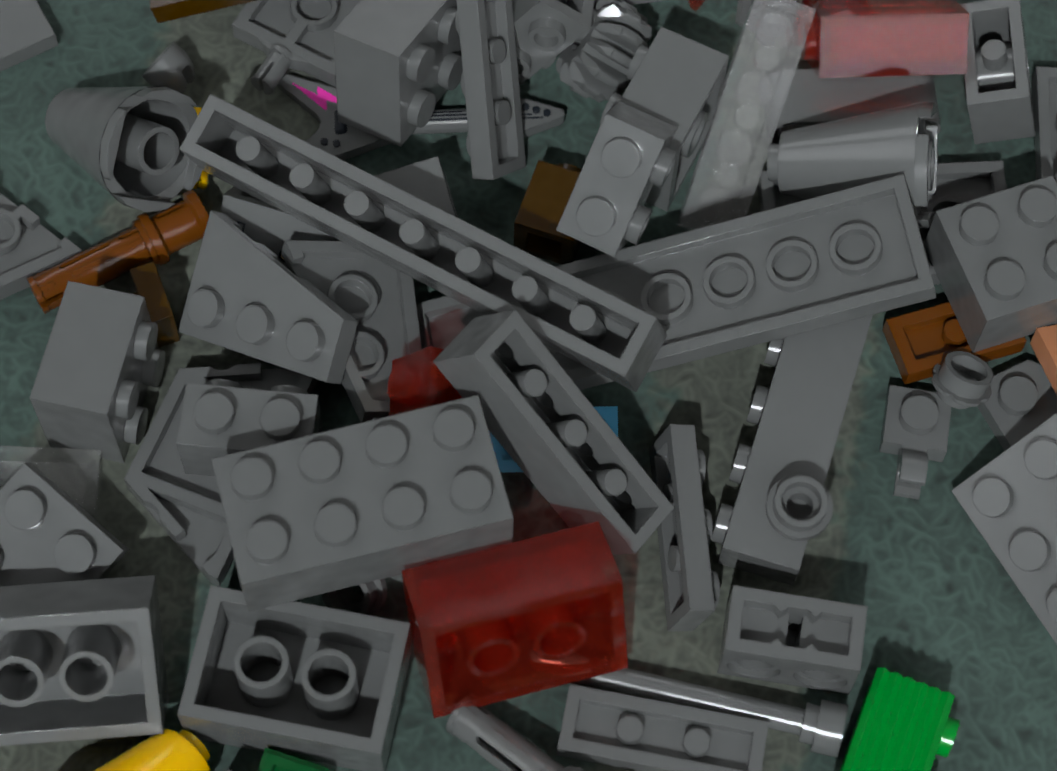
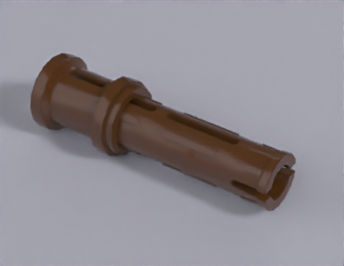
M191 189L183 193L182 201L152 216L146 212L136 216V220L132 221V228L48 270L46 269L26 278L27 282L32 288L31 290L43 313L47 314L60 306L68 281L100 287L120 277L122 274L130 271V269L148 262H154L155 265L160 264V266L170 262V254L204 237L209 215L196 192Z

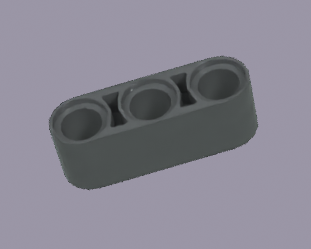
M922 66L790 69L772 73L764 78L761 83L766 141L769 144H779L783 131L919 102H934L936 104L937 112L931 118H925V125H938V134L941 131L934 74L928 68Z

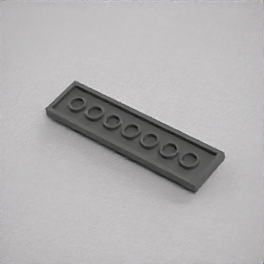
M904 174L623 248L615 257L604 253L556 266V268L659 320L667 337L647 373L937 298ZM449 296L417 303L428 405L433 406L463 399L433 361L473 318L485 315ZM545 346L580 390L614 382Z

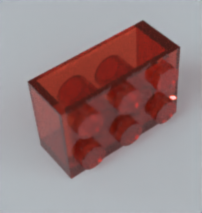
M599 521L401 570L415 660L434 718L450 715L460 707H480L628 668L623 582Z

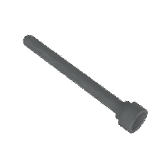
M537 649L529 657V667L537 675L625 695L768 721V728L800 735L799 742L811 745L810 752L837 758L848 711V705L821 699L820 705L807 703L806 708L803 709L547 649Z

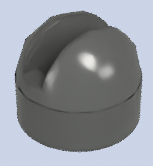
M173 41L154 60L142 77L151 86L168 87L183 93L187 88V84L193 82L195 67L188 53Z

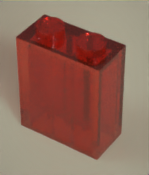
M802 0V11H794L792 42L794 47H801L802 59L808 61L819 78L966 74L969 12L956 0Z

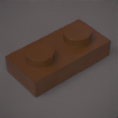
M949 302L886 319L883 327L884 335L904 384L933 377L934 366L936 364L942 365L945 357L950 352H968L987 362L1022 352L1027 342L1025 337H1021L972 353Z

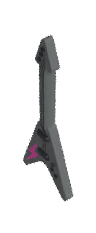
M285 74L278 83V88L320 123L316 133L305 142L343 161L391 144L388 141L338 121L336 88ZM520 98L524 138L564 123V110ZM466 108L434 110L428 123L423 128L417 127L411 135L468 132Z

